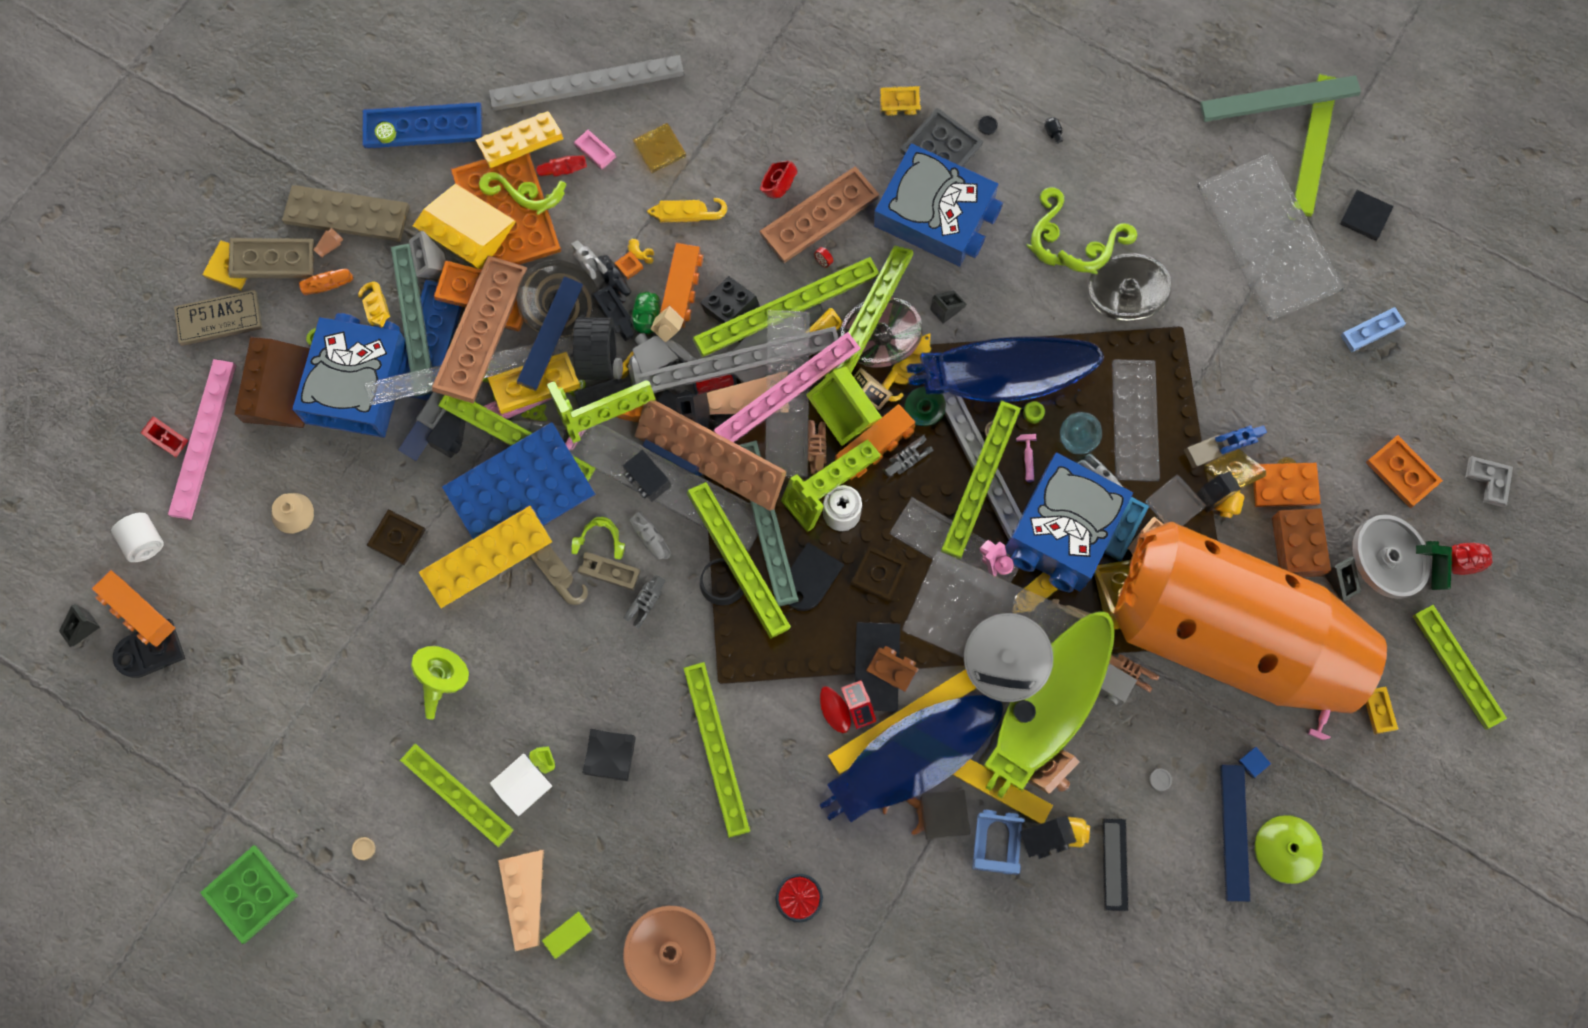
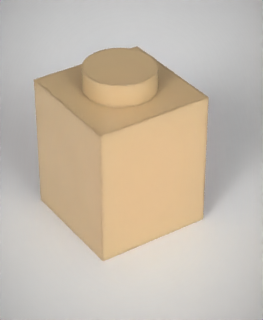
M668 306L655 318L650 329L666 343L680 330L684 319L671 306Z

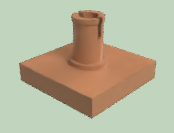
M1061 750L1048 763L1036 770L1028 783L1048 794L1056 787L1060 792L1065 791L1070 786V782L1065 777L1079 761L1074 755Z

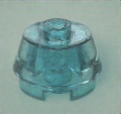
M1078 412L1072 414L1061 426V441L1065 448L1072 453H1089L1101 441V424L1095 416L1089 413Z

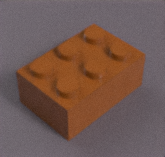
M1322 509L1278 511L1272 517L1279 567L1303 578L1323 577L1331 571Z

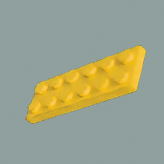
M530 505L419 571V574L440 608H443L553 541Z

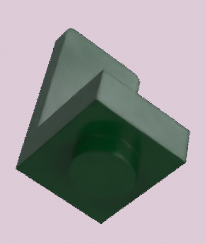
M1426 541L1425 545H1416V554L1432 556L1431 589L1450 590L1452 547L1439 545V541Z

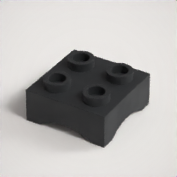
M730 276L700 302L704 312L718 320L721 324L752 311L760 305L755 294Z
M590 729L582 773L589 776L628 781L636 737L630 734Z

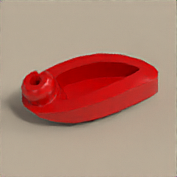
M824 686L820 692L823 716L834 730L840 733H847L851 726L848 706L836 691Z

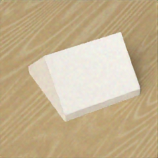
M524 753L490 782L499 797L517 816H520L552 787Z

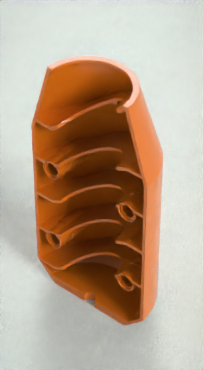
M1174 522L1165 523L1139 535L1129 565L1130 571L1124 580L1113 613L1126 642L1278 706L1353 713L1360 709L1371 697L1381 679L1386 663L1387 644L1385 638L1327 588Z

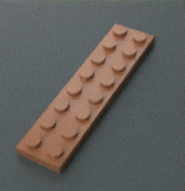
M491 256L487 257L432 386L433 392L474 403L527 274V267Z
M655 400L644 404L635 437L642 441L647 439L699 467L698 472L770 511L775 508L787 471Z

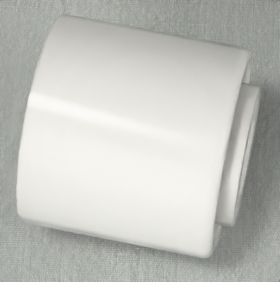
M840 485L825 495L823 517L827 525L838 531H847L855 527L859 522L862 509L859 493L850 486ZM839 501L848 502L845 509L842 506H837Z
M135 513L119 520L111 529L114 539L129 562H141L150 559L164 546L161 536L146 513Z

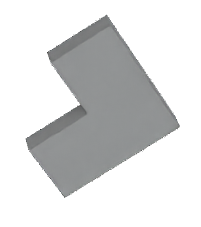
M1471 456L1468 459L1465 478L1486 483L1483 502L1500 507L1507 506L1513 467Z

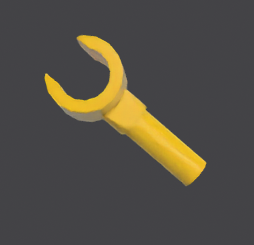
M633 352L623 362L621 379L626 378L629 374L627 366L629 365L630 358L634 355Z

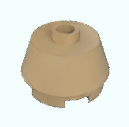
M288 493L279 496L274 501L271 517L277 529L284 533L294 534L307 529L311 525L314 518V509L311 501L306 496L299 493Z

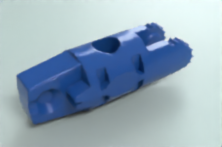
M1250 425L1217 436L1215 440L1217 443L1225 440L1228 441L1229 446H1225L1220 450L1222 454L1259 442L1257 438L1266 434L1267 431L1264 425L1254 429Z

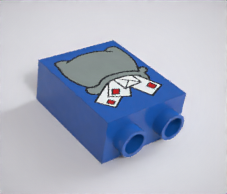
M911 143L875 209L874 227L960 267L966 255L973 258L977 257L986 236L978 233L983 222L986 221L994 224L1002 209L1003 202L996 199L999 183Z
M344 313L336 314L334 320L319 317L292 410L305 424L385 438L396 399L394 388L406 350V342L400 332V327L389 321H385L382 328L376 325L374 327L362 325L358 318Z
M1055 453L1005 547L1006 553L1012 555L1011 559L1016 567L1029 572L1034 571L1036 568L1050 576L1049 582L1059 590L1072 592L1076 589L1081 591L1091 580L1133 492Z

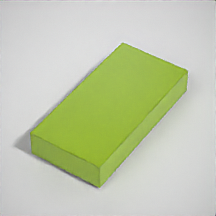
M577 912L544 938L542 942L552 956L557 959L593 930L582 914Z

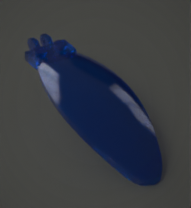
M1007 337L963 345L944 353H922L920 355L921 363L909 364L906 367L907 373H923V375H914L908 379L911 385L924 383L926 394H946L948 392L977 401L1014 402L1044 396L1081 380L1100 366L1104 359V354L1096 345L1082 340L1053 337Z
M986 695L967 696L926 707L903 718L874 739L857 757L847 772L827 784L834 796L820 804L821 809L829 807L837 800L841 808L831 812L827 816L828 820L831 821L845 813L850 823H852L870 810L907 801L936 787L964 766L988 740L1002 717V702Z

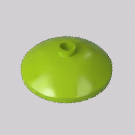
M1289 815L1272 818L1262 825L1255 838L1254 850L1258 864L1269 877L1278 882L1286 884L1304 882L1311 878L1321 865L1323 848L1320 837L1315 829L1301 818ZM1291 844L1296 846V852L1291 851Z

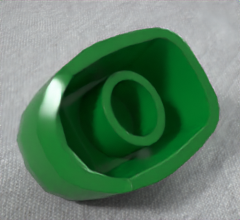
M643 292L639 293L636 297L632 323L633 329L639 333H653L650 328L661 311V301L656 293Z

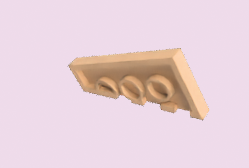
M785 371L708 392L707 399L710 415L736 414L787 377L788 372ZM788 403L775 413H788Z

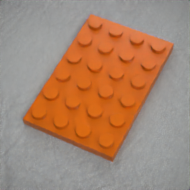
M529 153L492 168L483 159L451 169L455 184L516 221L493 255L494 258L521 265L562 252L548 210L537 215V211L519 205L499 180H491L489 182V187H496L497 185L501 187V190L495 195H485L479 188V181L482 176L494 172L503 176L516 191L524 182L534 183L538 189L537 196L534 199H530L529 194H526L525 197L533 201L543 200L544 196Z

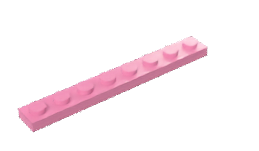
M847 332L714 429V432L734 443L861 349L850 333Z
M213 359L168 515L171 517L192 520L236 368L233 362Z

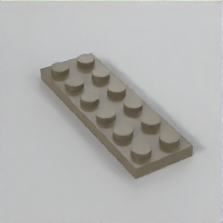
M292 185L282 221L288 225L327 231L332 228L340 233L400 242L410 206L406 202Z

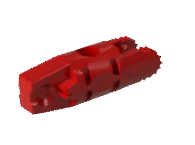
M584 155L564 156L562 158L550 159V162L538 165L536 172L541 177H544V175L558 177L587 168V163Z

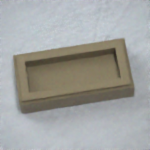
M1219 435L1184 449L1193 469L1225 455L1220 451L1224 447L1223 443H1217L1215 437Z

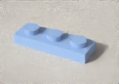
M1394 307L1343 332L1341 337L1352 353L1402 328L1406 323Z

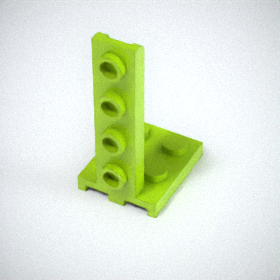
M555 381L547 384L557 412L573 443L581 440L579 432L640 407L649 401L656 400L650 382L643 381L573 411L563 388L558 389Z
M867 439L803 482L797 474L791 477L781 501L808 532L814 528L824 508L819 499L878 460L881 454Z

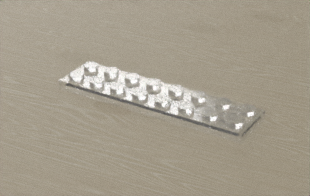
M768 310L766 391L809 361L810 312ZM809 388L766 419L765 460L787 471L785 477H793L796 474L799 477L807 478L809 399L806 394L809 392Z

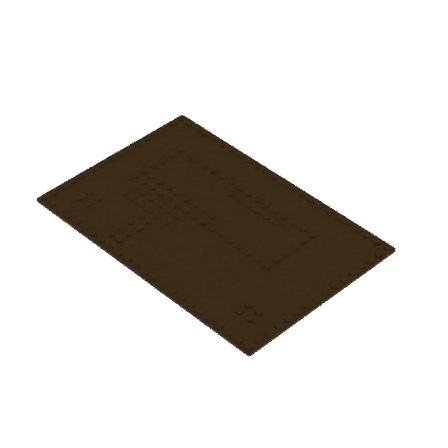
M1181 326L930 344L931 352L910 382L903 385L893 382L888 389L892 396H898L900 393H903L904 396L895 402L887 401L880 410L876 409L881 417L885 416L898 404L905 410V401L912 391L924 386L931 387L924 374V369L943 362L984 442L987 438L985 436V427L994 420L1001 401L1021 408L997 467L1021 514H1023L1055 453L1076 463L1081 460L1085 461V456L1091 454L1117 478L1124 488L1133 492V498L1149 506L1131 543L1153 517L1163 524L1174 522L1218 541L1213 510L1207 512L1196 496L1202 486L1208 483L1206 464L1193 469L1184 452V449L1202 442L1185 333L1184 328ZM888 347L886 350L891 366L870 367L880 348L861 365L860 363L875 349L873 348L860 356L851 373L854 377L859 369L862 368L882 385L898 361ZM891 347L899 357L904 353L895 347ZM817 354L793 359L797 364L796 369ZM782 362L778 363L767 376L776 374V370ZM794 369L793 371H789V372H788V375H790V374H791L792 372H794L796 369ZM824 377L788 403V413L772 414L734 442L740 445L757 441L761 458L787 471L774 509L789 567H792L808 542L843 563L844 567L822 601L815 608L808 611H798L788 605L779 606L791 627L789 630L771 639L744 593L739 600L732 604H713L717 678L720 684L855 674L857 622L900 624L899 658L903 660L904 657L913 660L916 662L915 667L918 669L965 666V646L972 631L987 618L1012 612L1016 600L1014 598L1015 595L1043 572L1036 568L1032 572L1024 571L1014 565L1012 572L1009 574L1001 575L997 572L995 577L989 574L987 565L982 561L984 555L980 553V547L987 540L994 545L1001 542L1006 547L1009 539L987 496L961 560L941 552L973 472L945 414L933 425H915L914 433L909 438H902L898 442L899 445L893 451H886L882 455L883 458L877 464L869 465L866 468L867 471L861 477L857 478L856 476L852 480L848 479L841 484L855 489L862 501L859 522L855 527L847 531L834 530L828 526L824 520L822 510L814 528L807 532L781 501L791 477L797 474L804 482L815 475L811 474L810 462H808L807 421H814L815 435L818 434L819 423L825 421L806 394L823 381ZM736 378L737 385L741 384L742 382ZM1033 401L1041 403L1045 409V415L1038 423H1029L1023 416L1025 406ZM926 406L923 409V411L926 412L930 410V407ZM710 415L708 429L714 432V429L719 425L715 422L714 415ZM827 424L826 463L823 469L833 463L835 455L851 443L849 442L841 446ZM1024 434H1036V440L1030 441V448L1033 451V482H1026L1024 457L1026 441H1016L1017 437ZM924 435L927 440L916 447V451L920 453L929 446L932 447L933 451L900 475L896 472L890 477L886 476L882 469L891 463L889 459ZM704 475L705 482L710 487L775 599L750 500ZM825 496L819 499V501L822 504L824 502ZM839 501L837 506H842L845 509L848 502ZM708 532L710 562L718 558H724ZM868 546L907 563L890 602L850 585ZM1127 549L1121 561L1132 559L1133 555L1129 549ZM1104 553L1098 565L1120 561ZM718 562L711 565L712 595L725 598L736 593L740 585L726 562ZM1093 574L1091 580L1081 591L1074 589L1072 592H1065L1058 589L1029 614L1028 612L1016 614L1025 616L1037 623L1046 633L1052 644L1061 634L1081 619L1065 613L1062 609L1056 607L1054 609L1048 608L1049 602L1053 599H1058V604L1063 606L1070 605L1091 614L1103 612L1095 576ZM796 593L798 597V602L795 603L802 602V594ZM1114 629V643L1111 654L1148 652L1126 642L1121 629Z

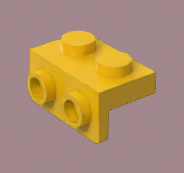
M919 86L880 88V111L885 112V116L897 115V112H905V115H916V111L921 110Z

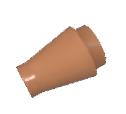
M331 228L329 231H325L313 250L323 258L326 254L342 245L341 242L344 239Z

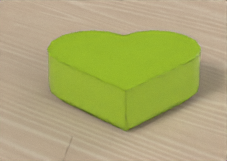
M549 746L536 748L529 753L531 763L538 766L542 773L547 774L554 770L555 762Z

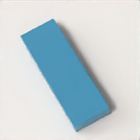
M1131 497L1104 552L1106 555L1121 562L1149 508L1148 505Z

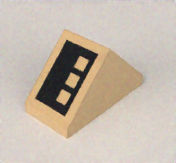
M862 368L855 374L854 378L874 407L880 410L892 396V393Z

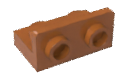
M887 646L884 649L878 648L866 671L906 692L915 673L919 670L915 667L916 662L907 657H904L903 660L895 656L897 652Z

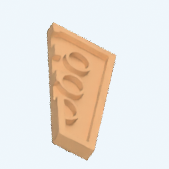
M544 850L498 860L515 951L539 946Z

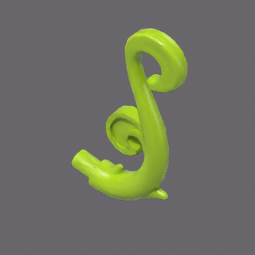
M494 172L483 175L479 181V188L482 193L491 196L497 194L501 187L500 185L489 187V182L491 180H499L514 201L527 209L537 211V215L555 207L562 200L566 187L565 182L559 181L552 193L545 196L547 198L533 201L525 197L526 194H529V198L534 199L538 194L537 186L532 182L522 183L516 191L503 176Z
M1050 187L1041 192L1040 202L1045 208L1049 209L1052 205L1048 202V198L1055 197L1058 200V204L1034 227L1031 235V245L1027 244L1026 247L1041 262L1047 265L1065 266L1063 261L1057 257V254H1052L1049 249L1046 251L1043 248L1040 240L1043 231L1048 232V234L1043 235L1044 240L1051 243L1057 241L1060 235L1059 227L1049 221L1062 208L1064 195L1059 189Z
M1123 223L1115 226L1109 235L1106 247L1100 242H1091L1086 246L1085 254L1087 257L1096 259V253L1101 255L1094 261L1085 262L1082 259H1076L1072 255H1068L1064 250H1061L1057 256L1066 267L1073 271L1098 274L1096 270L1104 266L1112 255L1116 234L1118 232H1125L1128 237H1118V242L1130 245L1136 241L1138 233L1129 224Z

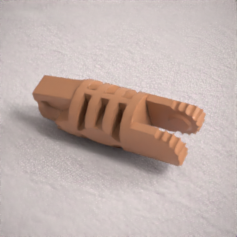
M808 420L807 458L808 462H810L811 474H816L823 469L826 463V423H819L818 434L815 435V423L813 420Z
M1111 654L1109 664L1137 680L1135 685L1151 692L1152 687L1138 678L1143 673L1150 679L1157 681L1159 675L1133 662L1122 654H1119L1118 657Z

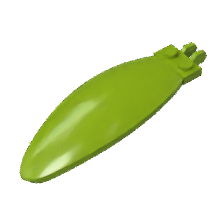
M1096 612L1083 617L1051 644L1053 666L1050 676L1037 693L1024 699L1030 701L1035 706L1036 715L1032 721L1027 723L1019 722L1013 714L1014 706L1019 701L1010 702L1000 729L997 747L984 765L985 768L994 773L986 789L989 791L993 789L999 777L1006 781L998 792V797L1001 799L1010 785L1023 791L1034 772L1048 763L1070 742L1088 717L1104 682L1114 643V624L1108 613Z

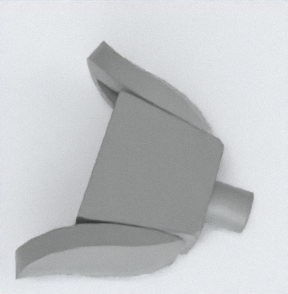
M645 333L639 334L635 338L638 346L633 349L634 355L630 358L628 365L632 385H636L635 374L697 360V358L673 340L669 339L665 343L659 336L648 339Z

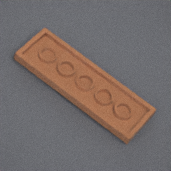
M855 166L760 230V235L781 261L786 263L879 199V193Z

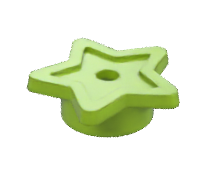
M546 404L537 405L522 413L521 416L531 420L547 421L548 419L544 414Z

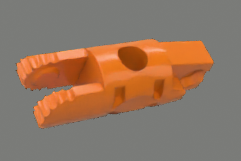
M348 269L331 270L299 282V286L303 295L317 294L339 288V286L353 281L354 276Z

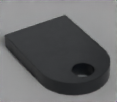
M808 542L790 568L796 593L802 594L803 600L800 603L787 605L798 611H808L815 608L826 595L844 567V564Z
M167 619L174 626L173 621ZM176 629L157 647L150 642L147 645L137 637L139 632L133 633L123 638L116 645L113 652L115 668L118 672L130 678L144 677L186 659ZM130 655L131 660L129 664L122 666V658Z

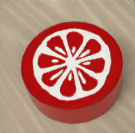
M820 247L814 252L815 259L821 266L828 268L833 263V257L827 249Z

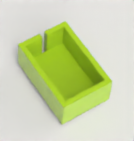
M846 366L833 371L806 394L841 446L855 440L866 429L882 418Z

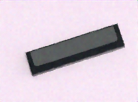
M1103 818L1104 911H1128L1126 819Z

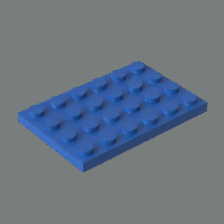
M553 422L442 486L473 539L530 505L544 526L596 495Z

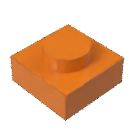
M631 251L615 262V265L627 280L643 269V265Z

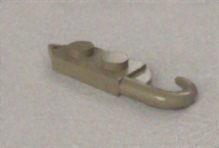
M549 544L530 555L564 601L571 605H579L586 600L588 589L584 584L581 586L583 593L580 597L574 598L567 589L573 582V576Z

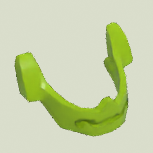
M605 517L592 519L585 525L581 536L574 537L572 540L571 553L577 554L580 546L584 545L586 532L593 526L607 527L614 538V558L620 560L625 550V543L619 541L618 528L610 519Z

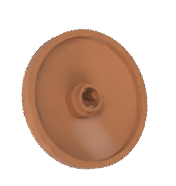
M663 906L645 913L630 929L624 945V964L630 980L642 993L660 1001H677L696 993L708 981L716 961V945L709 926L696 913L679 906Z

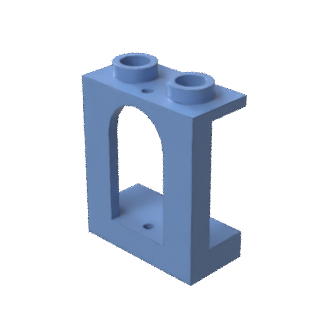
M983 810V813L977 815L972 869L1013 875L1020 874V831H1022L1024 819L1019 818V814L1005 813V816L996 815V811ZM993 822H1002L1009 829L1007 862L985 860L987 830Z

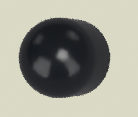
M1055 117L1048 118L1044 124L1048 136L1054 138L1056 144L1063 142L1061 136L1063 128L1060 121Z

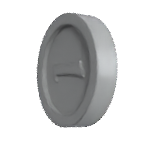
M615 358L613 376L615 379H621L623 362L621 358Z
M1156 769L1150 774L1149 782L1153 789L1165 791L1172 784V776L1165 769Z

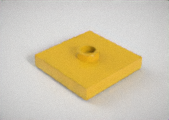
M220 241L202 275L205 278L241 291L247 278L229 277L230 243Z

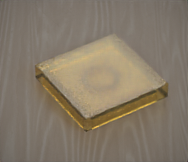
M668 123L633 139L634 145L651 173L686 157V152Z
M1240 449L1205 464V471L1213 478L1219 474L1231 472L1241 488L1266 476V470Z

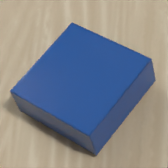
M1254 747L1238 761L1241 765H1244V769L1252 778H1255L1271 764L1257 747Z

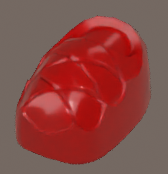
M792 161L772 163L762 180L760 190L768 198H781L791 187L794 177L798 174L796 165Z
M1461 543L1451 546V571L1453 574L1466 575L1484 571L1493 563L1492 552L1489 546L1485 544Z

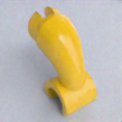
M630 239L627 246L628 251H631L637 259L644 260L647 264H652L653 258L647 256H653L654 251L648 248L641 252L639 241L637 239Z

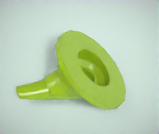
M438 646L421 648L412 657L411 668L413 674L423 684L425 716L427 719L433 720L438 701L443 693H454L461 690L468 682L469 671L466 663L457 654Z

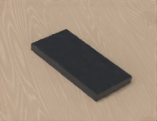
M857 622L855 682L862 681L871 701L873 711L898 712L899 689L866 670L878 648L884 649L887 646L896 651L895 656L899 658L900 624Z

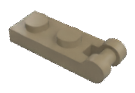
M588 552L584 553V562L578 569L579 574L634 591L641 572L640 569ZM592 563L597 564L595 570L590 569Z

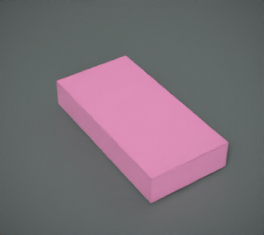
M589 130L574 141V145L601 170L616 158L615 153Z

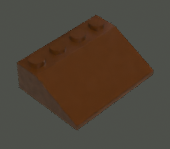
M250 337L234 413L242 423L304 428L305 423L292 409L310 348L274 339Z

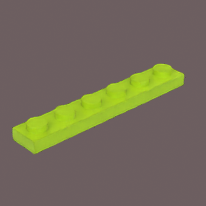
M1431 605L1413 615L1412 617L1484 729H1490L1506 720L1507 717L1435 606Z
M414 744L401 758L400 761L497 847H500L514 831L512 827L417 744Z

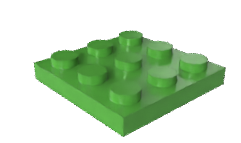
M253 845L200 892L242 944L248 942L298 897L297 893L256 845Z

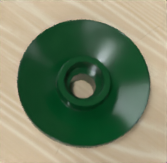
M924 386L915 389L909 394L904 408L916 422L915 425L930 426L937 423L943 417L946 410V401L939 390ZM929 406L930 410L924 412L923 409Z

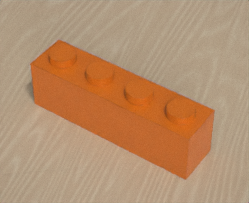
M676 243L660 313L668 306H671L684 319L681 328H685L686 321L690 322L692 310L689 307L690 303L695 301L696 292L693 289L694 285H698L700 274L697 271L698 266L702 267L703 255H701L700 247Z
M898 404L836 454L835 461L868 439L881 454L880 458L872 463L875 465L883 458L882 455L886 451H893L899 445L898 442L902 438L907 439L914 433L913 429L916 422ZM863 469L850 479L852 480L856 476L857 478L861 477L867 469Z
M112 570L92 588L98 594L95 598L104 606L109 604L111 606L109 611L118 619L122 616L125 619L123 624L132 632L136 629L139 632L137 637L146 645L150 642L157 647L175 629L167 619Z

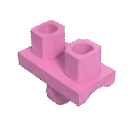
M987 540L980 547V553L984 555L982 561L987 565L989 574L995 577L997 572L1001 575L1012 572L1014 568L1013 560L1007 556L1005 545L1001 542L994 545Z

